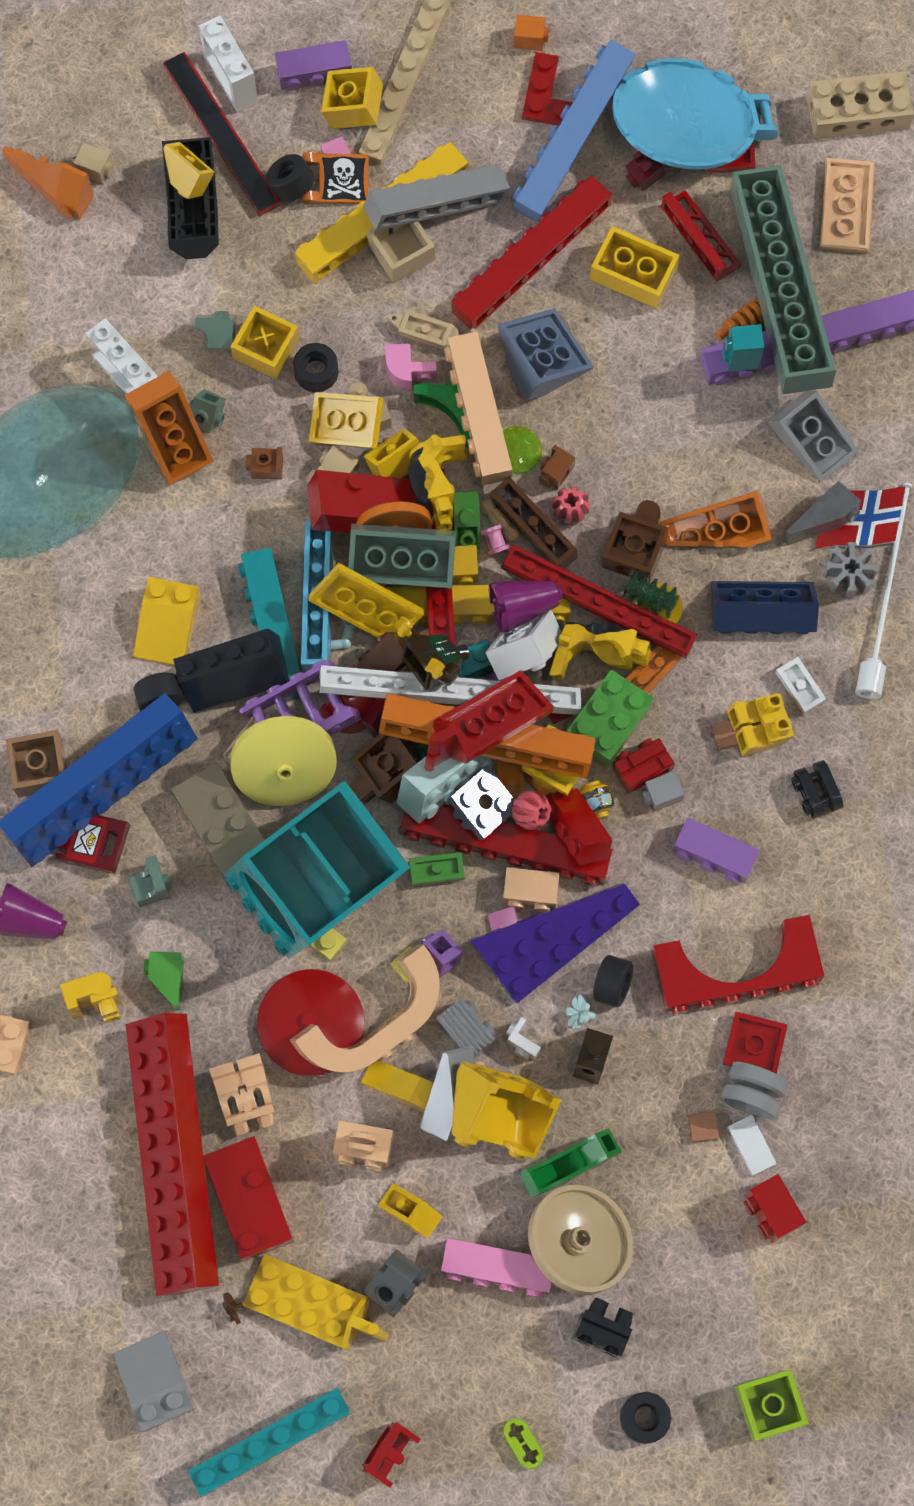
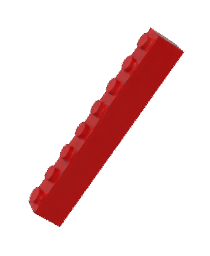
M592 175L585 181L581 180L578 182L568 197L565 195L558 201L556 208L551 212L547 211L544 213L534 228L529 227L516 244H510L501 258L494 259L481 276L478 274L471 280L467 289L455 294L452 299V313L470 330L472 328L476 329L611 206L612 193Z
M440 806L438 812L432 818H426L421 823L416 822L404 811L400 833L405 834L404 838L408 840L419 841L421 838L429 840L430 844L436 847L444 848L445 845L456 847L455 850L463 854H470L473 851L481 853V857L487 860L495 861L496 857L507 860L506 863L511 866L521 867L524 864L532 866V870L559 873V877L572 880L573 877L584 879L583 883L591 886L605 883L613 851L612 848L607 860L579 865L575 857L569 853L563 839L555 834L539 830H525L519 825L502 822L484 839L479 840L471 829L468 830L461 827L463 822L461 819L453 817L455 809Z

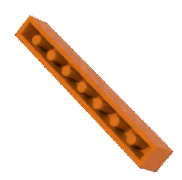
M387 693L379 734L429 745L431 734L435 732L433 729L434 720L456 707ZM532 724L480 756L587 779L596 738Z

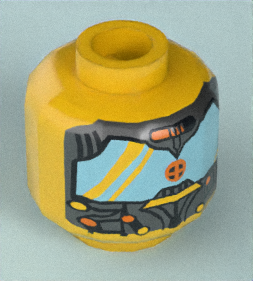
M593 781L581 786L580 793L597 818L603 820L609 817L608 812L614 808V801L608 785L600 784V781Z

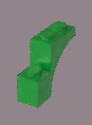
M431 382L414 384V403L435 407L448 415L458 427L461 435H465V447L468 448L467 439H470L468 431L463 430L461 416H464L463 408H458L455 393H459L457 385H452V382L445 383L444 385H434Z
M608 1128L593 1134L580 1143L539 1164L525 1169L519 1174L525 1188L533 1198L561 1187L582 1173L599 1167L622 1153Z

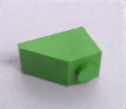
M150 951L149 959L144 961V975H148L152 985L175 1010H181L184 970L183 954L179 952Z

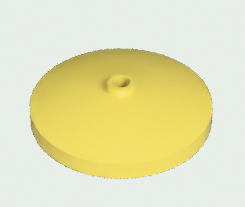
M279 716L260 721L248 728L236 741L231 752L230 764L236 786L248 798L269 806H291L312 799L327 787L334 776L337 758L334 743L321 726L300 717Z

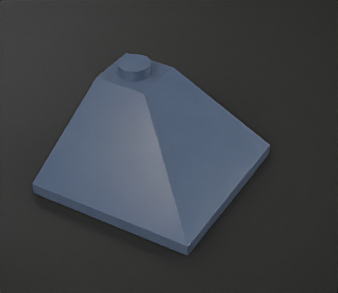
M555 308L504 322L498 326L512 380L526 401L545 396L594 368Z

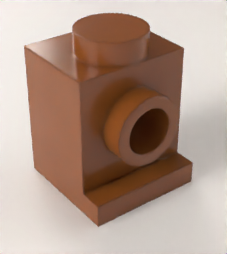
M554 445L551 458L548 456L540 467L542 473L538 480L545 487H554L558 490L575 467L576 458Z
M277 447V449L252 448V455L246 456V470H251L252 479L282 480V447ZM259 460H268V461H267L266 463H261Z

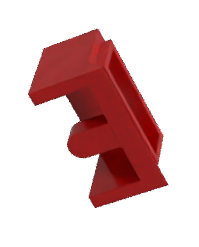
M392 1422L391 1425L388 1424L362 1464L364 1466L362 1471L378 1483L391 1488L393 1483L386 1476L394 1464L400 1465L404 1462L405 1457L401 1452L408 1441L419 1444L421 1439L398 1422Z

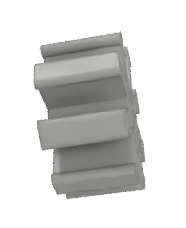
M849 542L844 551L846 556L839 550L838 546L835 547L823 570L824 578L827 576H837L832 578L828 587L832 593H835L837 588L843 583L846 584V594L844 596L846 599L854 597L857 590L855 585L862 590V594L867 593L878 571L877 563L874 565L865 564L869 563L873 554L869 548H866L864 553L858 558L855 557L856 542ZM848 567H850V568H852V572H853V571H855V572L852 574V573H849V569H848V570H846V569H847Z

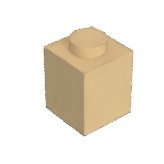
M83 142L73 162L74 167L88 173L89 179L104 184L106 177H111L114 170L111 153Z

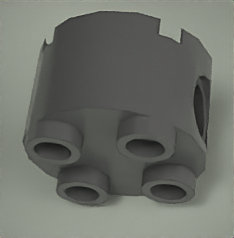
M398 1250L394 1251L384 1262L385 1265L381 1270L377 1271L364 1290V1294L393 1318L398 1314L403 1305L405 1306L415 1294L413 1291L416 1286L419 1287L428 1275Z

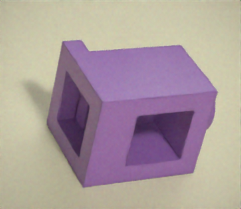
M443 929L436 934H428L422 940L421 944L426 947L434 959L439 978L460 964L463 950Z

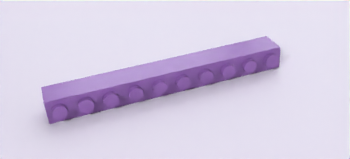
M914 290L821 315L830 350L841 352L854 344L863 346L870 343L872 339L880 337L882 339L891 338L897 332H913ZM762 332L764 351L759 369L729 371L728 363H724L722 358V348L725 347V342L702 348L699 360L708 385L714 383L716 385H723L732 378L740 377L744 379L752 376L757 371L770 372L776 369L767 332Z

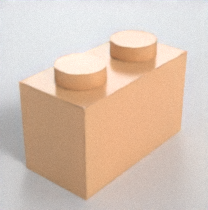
M507 867L503 904H508V908L514 906V909H524V906L534 907V910L538 912L556 908L559 873Z

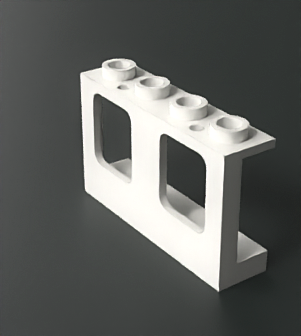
M106 318L85 333L99 349L92 354L93 358L125 394L158 377Z

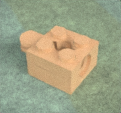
M339 1121L333 1148L334 1158L338 1160L341 1166L354 1168L357 1163L365 1165L366 1170L382 1172V1168H389L394 1140L393 1130Z

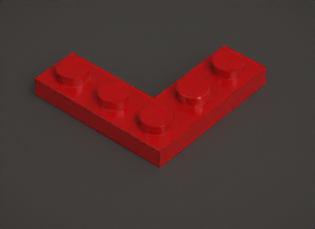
M535 52L522 120L560 126L563 121L560 115L567 104L569 106L573 104V102L551 98L559 56Z

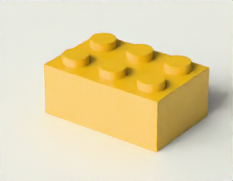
M612 226L591 266L590 280L657 309L678 268L680 255Z

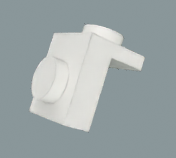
M521 1017L519 1022L513 1021L507 1030L506 1035L509 1036L507 1044L514 1047V1053L522 1059L528 1060L530 1057L535 1060L541 1047L520 1035L526 1024V1019Z

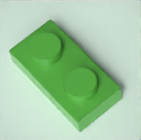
M461 852L409 858L412 886L465 880Z

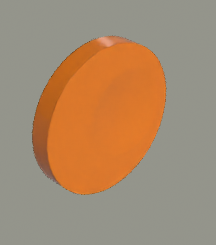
M390 502L377 505L365 511L357 520V524L432 529L430 512L425 507L410 502Z

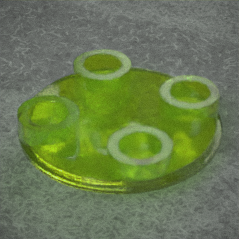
M512 426L504 429L503 434L512 466V473H524L534 469L538 465L542 454V445L538 436L530 429L521 426Z

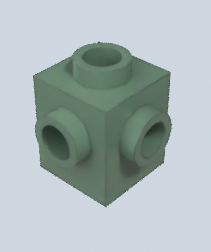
M205 389L191 400L189 406L200 431L211 433L217 426L220 427L224 421L225 413L223 409L226 398Z

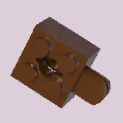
M650 500L642 501L638 505L634 516L619 511L602 555V568L651 583L668 535V527L658 524L661 512L657 503Z
M379 734L351 758L361 772V775L350 783L349 787L363 804H367L375 796L392 804L398 799L402 775L421 761L422 757L410 740Z

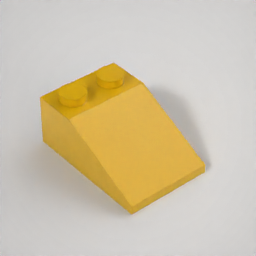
M148 577L142 600L133 654L134 658L175 666L173 659L187 655L202 597L199 586Z

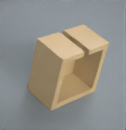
M419 221L391 227L392 234L390 236L389 228L375 231L373 227L367 231L368 246L393 283L435 260V245Z

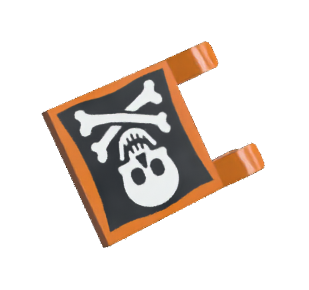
M303 152L302 158L308 166L319 164V192L309 190L302 196L304 204H359L367 199L368 154Z

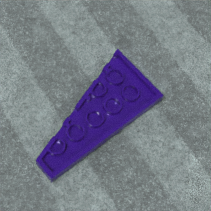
M620 883L593 893V895L571 901L561 907L552 908L517 921L512 925L490 931V933L468 940L514 1002L518 1003L640 904L626 884Z

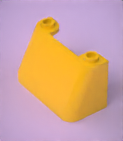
M461 1061L456 1074L451 1133L455 1136L454 1141L467 1148L470 1145H477L478 1140L505 1146L509 1149L508 1154L517 1159L523 1160L524 1156L535 1159L562 1100L522 1076Z

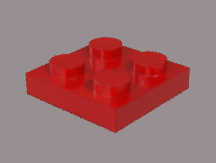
M735 1011L722 1065L731 1067L733 1062H743L777 1074L788 1024Z

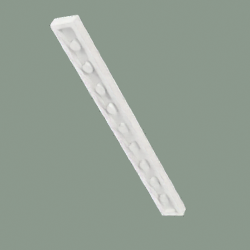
M321 665L320 693L386 698L387 693L417 700H427L432 703L461 705L501 682L457 677L450 686L441 684L430 690H425L413 673ZM534 684L554 706L552 713L578 715L581 712L580 688Z

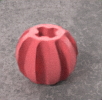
M571 486V490L563 488L558 491V496L553 498L552 507L555 509L554 514L558 520L565 518V524L571 525L572 520H576L579 523L585 519L584 514L589 513L590 503L587 502L589 498L584 491L577 492L578 487Z
M526 791L519 794L518 798L514 800L511 813L516 824L525 830H537L549 821L551 805L547 797L538 791Z

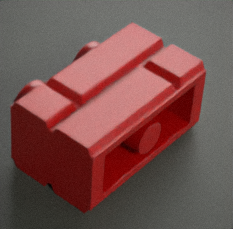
M651 738L646 739L638 745V750L632 753L629 751L622 752L615 758L616 762L613 764V770L627 794L643 787L646 781L665 775L674 769V761L661 739L658 738L654 741Z

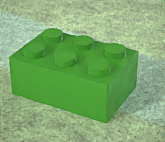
M611 669L566 732L596 738L592 758L606 768H609L652 708L655 698Z

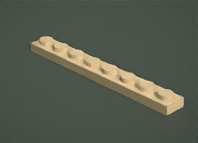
M424 0L380 101L377 125L369 127L359 150V154H368V160L382 164L451 0Z

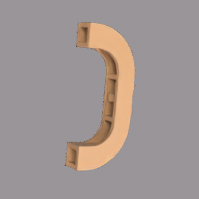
M417 944L396 960L407 975L410 983L408 1001L400 1011L359 1042L346 1048H338L332 1045L317 1025L310 1024L290 1039V1042L299 1054L317 1067L335 1072H352L363 1069L377 1060L379 1062L385 1060L393 1053L391 1051L392 1048L398 1044L402 1046L414 1037L412 1033L419 1029L431 1016L439 996L440 981L437 966L426 947Z

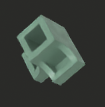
M214 311L211 315L198 314L195 317V328L203 330L207 336V348L231 349L230 346L235 339L237 314H229L228 311Z
M156 855L145 858L146 866L144 870L138 875L129 877L139 907L170 897L168 890L172 889L168 873L162 874Z

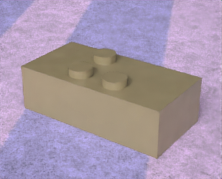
M217 762L171 789L176 801L224 879H226L224 873L265 840Z

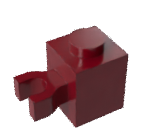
M640 151L635 153L633 160L625 165L628 173L625 176L633 188L638 186L642 192L666 174L660 162L649 158Z

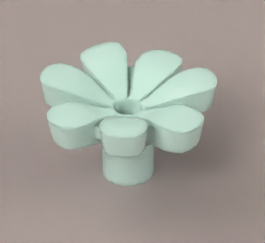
M579 994L578 998L574 997L572 1000L573 1008L567 1007L566 1016H571L568 1020V1026L578 1030L581 1028L582 1023L594 1021L596 1013L589 1010L590 1004L586 1002L585 996Z

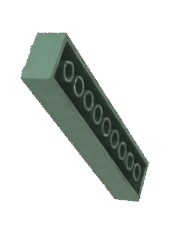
M777 165L735 171L732 174L730 191L782 394L833 387L836 368L782 167Z

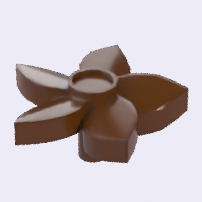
M226 1292L223 1294L224 1302L222 1305L230 1316V1322L235 1321L236 1324H240L241 1321L236 1311L243 1308L241 1302L235 1304L231 1294Z

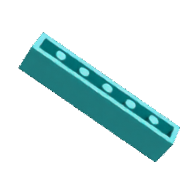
M271 547L241 554L243 563H239L238 567L241 579L246 578L248 586L243 587L246 601H252L254 610L249 611L252 626L257 625L259 631L268 628L280 636L288 677L290 678L294 674L300 673V668ZM297 691L284 699L288 702L301 698Z
M335 1388L190 1469L188 1473L200 1497H204L352 1413L339 1388Z

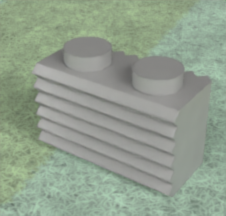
M460 998L438 1015L436 1022L457 1048L472 1047L475 1059L495 1043L493 1035L496 1032L487 1021L482 1023L476 1015L479 1012L471 1001L468 1000L465 1003Z

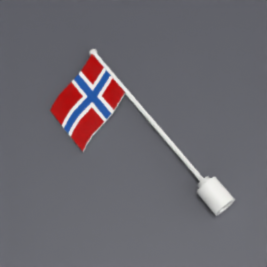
M909 482L904 483L902 487L879 491L850 490L861 500L859 515L853 522L849 523L847 521L841 528L819 534L815 551L837 546L847 547L849 542H856V547L894 543L873 658H868L867 661L861 662L855 691L858 696L866 699H879L882 695L886 666L878 659L909 490L912 489V484Z

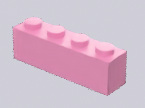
M447 1238L441 1273L446 1274L445 1279L461 1282L462 1277L473 1279V1285L489 1287V1283L500 1285L499 1290L516 1293V1288L527 1290L526 1295L536 1298H543V1294L549 1295L551 1281L538 1268L532 1255Z

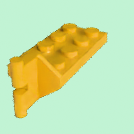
M264 1254L242 1304L244 1307L349 1351L360 1332L382 1342L386 1341L389 1337L387 1331L365 1320L370 1298L267 1254Z

